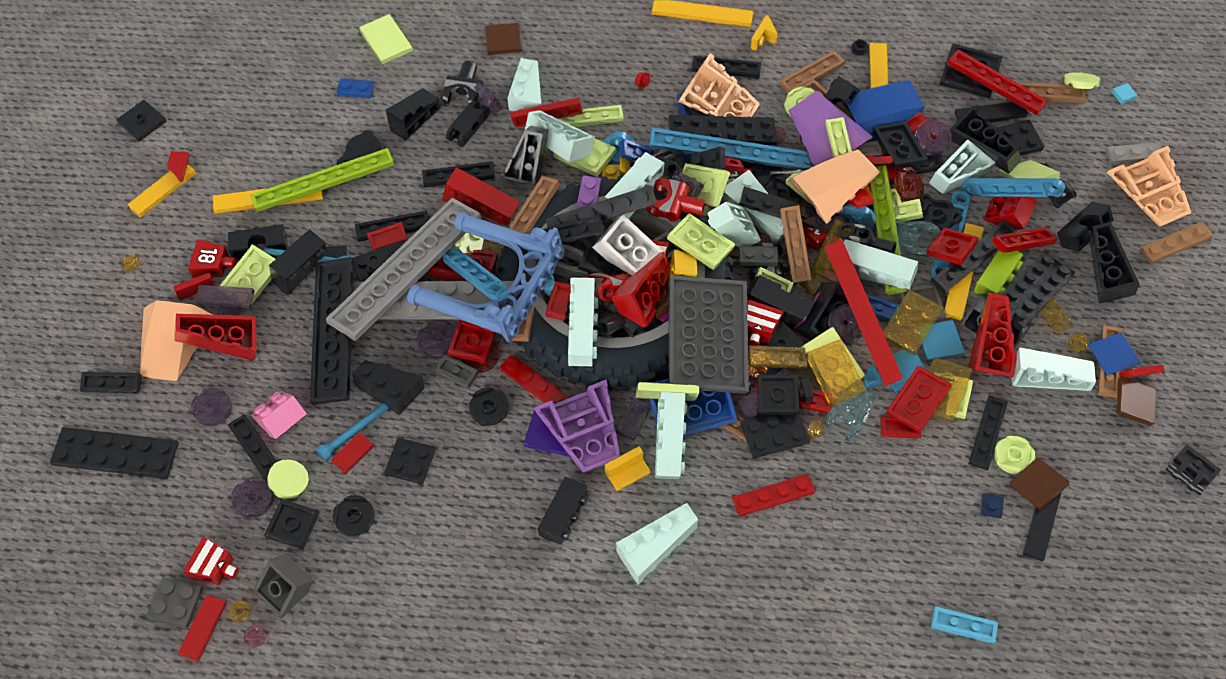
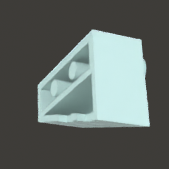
M520 59L508 95L510 111L542 105L538 61Z
M967 140L936 171L929 183L939 192L945 194L961 186L967 178H978L988 173L996 162Z
M725 202L707 213L709 225L735 243V246L739 249L740 246H752L761 241L746 208Z

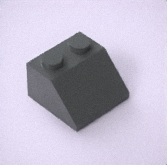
M287 554L268 561L253 592L282 618L308 593L314 580Z

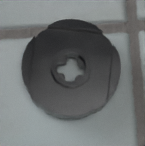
M486 387L479 389L473 394V398L469 402V411L473 420L478 422L479 425H495L507 417L508 400L502 391ZM487 403L494 405L490 410L484 408Z
M359 495L345 497L344 501L337 504L333 510V521L338 531L347 536H358L367 533L375 519L372 505L366 498ZM353 512H356L359 516L358 518L352 520L349 517V515H352Z

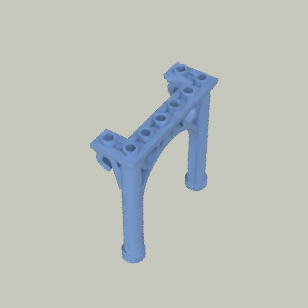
M461 211L455 219V228L457 230L508 246L518 255L519 270L514 282L508 289V295L503 299L492 300L483 304H469L414 285L408 292L407 301L415 306L421 305L502 334L506 341L510 343L513 337L518 334L522 322L527 319L530 308L537 302L538 295L545 288L549 276L554 273L559 259L561 260L564 256V248L558 229H550L547 233L543 229L535 227L530 234H524L472 217L469 213ZM521 249L529 252L523 255ZM539 259L534 268L526 267V263L530 260ZM526 274L532 276L529 282L526 281ZM521 294L520 298H519L518 301H517V300H516L517 295ZM505 303L513 304L512 307L510 305H507V307L503 306L502 310H500V306Z

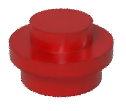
M640 72L637 74L635 84L638 88L644 89L650 84L649 73Z

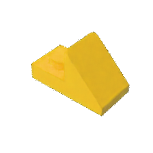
M767 15L751 39L750 49L757 51L760 46L764 45L765 40L776 44L777 31Z
M620 157V164H607L602 171V177L607 176L608 180H617L618 176H624L631 169L629 161Z

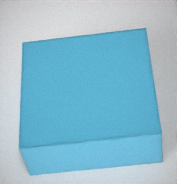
M1128 83L1112 90V94L1121 105L1135 100L1138 96Z

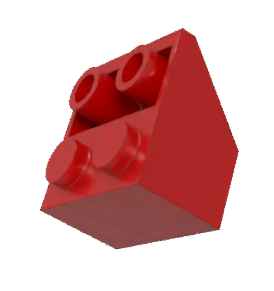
M993 197L983 220L994 225H999L1003 220H1006L1015 230L1025 229L1037 201L1034 197Z

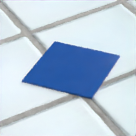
M1122 332L1088 344L1106 375L1141 364Z

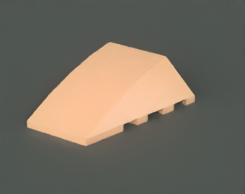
M711 53L678 101L710 116L752 117L760 105L745 88H741L737 84V80L733 76L730 77L724 71L726 68L721 63L718 64Z
M1169 146L1154 151L1145 160L1128 167L1121 165L1107 172L1159 227L1191 213L1185 193L1180 187V178L1176 176L1174 170L1175 163L1169 155Z
M855 150L822 162L789 178L788 181L797 191H803L814 204L817 214L828 224L831 221V217L835 213H839L843 209V205L856 196L855 193L859 189H863L879 174V170L859 150Z
M158 300L144 307L140 374H142V377L178 381L191 361L190 358L199 347L174 341L176 313L213 314L192 304Z

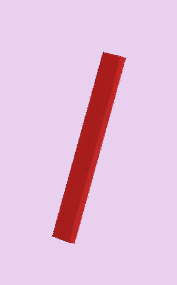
M841 239L825 246L824 248L885 387L904 380L843 240Z

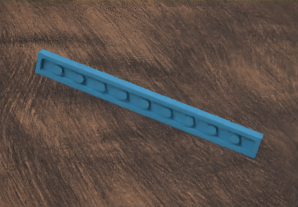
M651 128L649 147L695 154L722 146L725 148V157L739 159L744 162L797 170H808L814 167V164L810 161L808 151Z

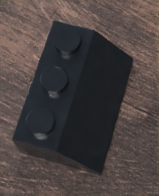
M822 282L814 294L815 296L819 293L806 320L796 327L809 340H813L832 327L841 338L854 316L841 285L838 282Z
M986 293L978 295L958 325L975 338L988 296ZM1029 323L1022 331L1011 325L1012 333H1014V349L1022 341L1033 324Z

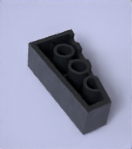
M974 105L950 129L954 143L962 146L969 140L996 162L994 166L1008 174L1021 162L1019 148L1005 135H1002L998 128L992 125L985 115L979 113Z
M1108 222L1093 226L1090 234V246L1099 304L1136 295L1139 281L1112 223Z

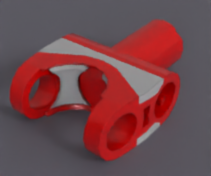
M664 178L655 181L654 189L666 198L656 200L657 204L646 207V211L649 214L672 222L679 220L681 212L697 216L703 215L706 200L687 196L689 192L687 184Z
M598 272L583 278H595L594 294H597V297L603 301L613 300L611 296L619 286L632 275L625 272L612 276L604 272Z

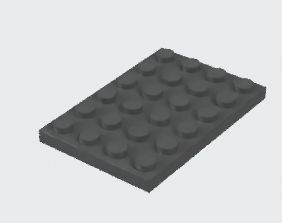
M670 275L668 384L698 385L701 391L748 393L747 281Z

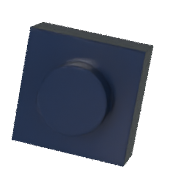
M983 493L980 515L1001 518L1003 515L1004 497Z

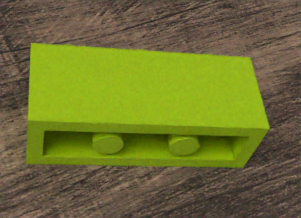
M998 251L977 282L974 292L978 295L982 293L1001 295L1006 290L1004 286L1011 284L1015 276L1013 272L1020 270L1023 264L1021 261L1023 253L1019 251L1008 253Z

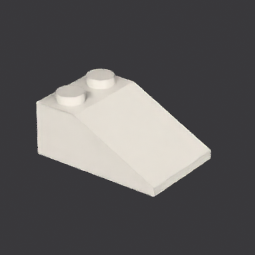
M624 215L614 220L604 232V235L593 246L603 258L630 275H634L656 255L663 252Z

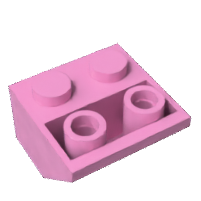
M281 391L274 393L266 404L257 406L251 417L271 437L276 439L307 413L293 395Z

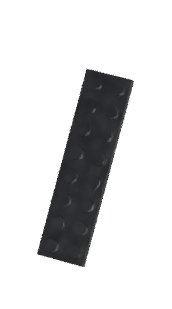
M351 257L316 263L310 403L313 405L350 399L351 338L327 324L326 318L353 293L354 260Z

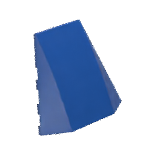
M910 80L860 90L851 105L841 101L849 110L854 122L873 137L868 142L876 141L872 132L875 126L907 121L925 108Z

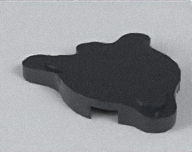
M366 130L352 137L347 142L344 155L337 160V165L380 151L381 145L374 136V133Z
M925 193L920 197L921 203L924 206L921 208L923 218L912 220L909 222L908 228L911 232L917 230L941 232L944 228L949 229L953 225L959 224L963 217L951 202L933 199L929 194Z

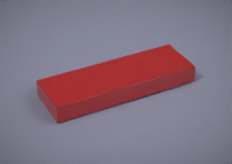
M206 595L178 651L180 656L200 661L227 605L226 601Z

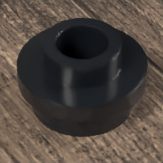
M862 39L856 40L851 46L852 52L860 56L865 55L869 48L867 42Z

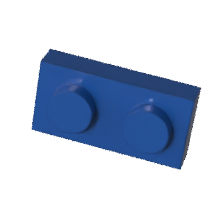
M340 78L336 92L339 96L371 98L374 81Z
M627 139L620 141L621 158L631 160L642 157L645 152L651 155L652 148Z
M867 294L877 319L894 324L901 305Z

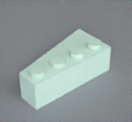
M540 110L529 112L525 129L531 125L548 129L546 142L548 149L568 162L590 157L595 139L594 136Z
M645 152L605 196V200L652 185L653 188L655 181L664 173V162ZM635 211L624 214V216L630 219Z
M748 170L726 185L724 200H721V202H729L739 206L744 186L764 193L767 192ZM746 208L753 224L758 228L757 230L774 243L784 239L782 220L780 218Z
M847 239L844 240L845 247L859 279L892 285L901 289L911 288L918 270V261Z
M571 278L568 366H592L593 359L597 358V347H593V342H597V330L593 329L594 325L598 323V314L594 313V309H598V297H594L595 278Z
M1020 347L1016 353L1017 359L1014 375L1011 377L1012 386L1091 391L1096 383L1093 361Z
M661 392L658 398L655 478L679 479L681 474H684L685 463L681 462L682 454H685V442H683V434H686L684 415L687 412L685 393Z
M686 503L616 543V552L637 585L697 529L698 518Z

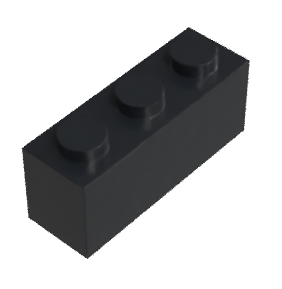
M564 477L538 527L539 536L559 545L562 544L563 540L569 538L571 533L570 526L572 522H577L580 516L579 509L581 505L586 504L589 498L586 485Z

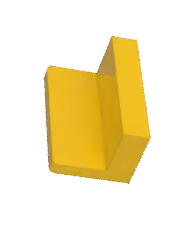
M674 249L669 263L671 267L669 277L670 275L696 277L697 259L687 252Z
M640 447L604 465L605 474L616 491L651 473V470L643 460V451Z

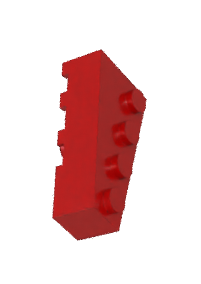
M457 167L446 182L442 201L445 202L454 198L479 212L481 216L506 226L510 224L520 205V201Z
M176 313L174 341L254 360L256 355V316Z

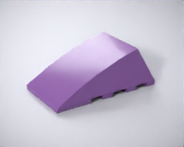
M815 91L789 110L795 127L803 139L802 143L810 155V161L814 166L833 158L825 125L827 119L844 117L852 151L873 138L818 91Z
M607 380L588 386L586 392L555 404L549 401L533 408L583 473L603 466L620 457L610 406L611 402L608 395Z

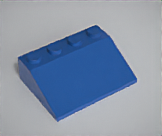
M668 378L652 383L668 384ZM699 390L695 401L685 400V403H687V412L684 415L686 434H683V436L738 421L730 392ZM648 398L657 426L658 399Z

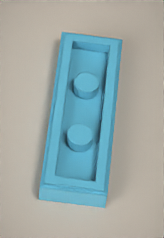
M935 606L930 628L994 644L996 642L998 622Z

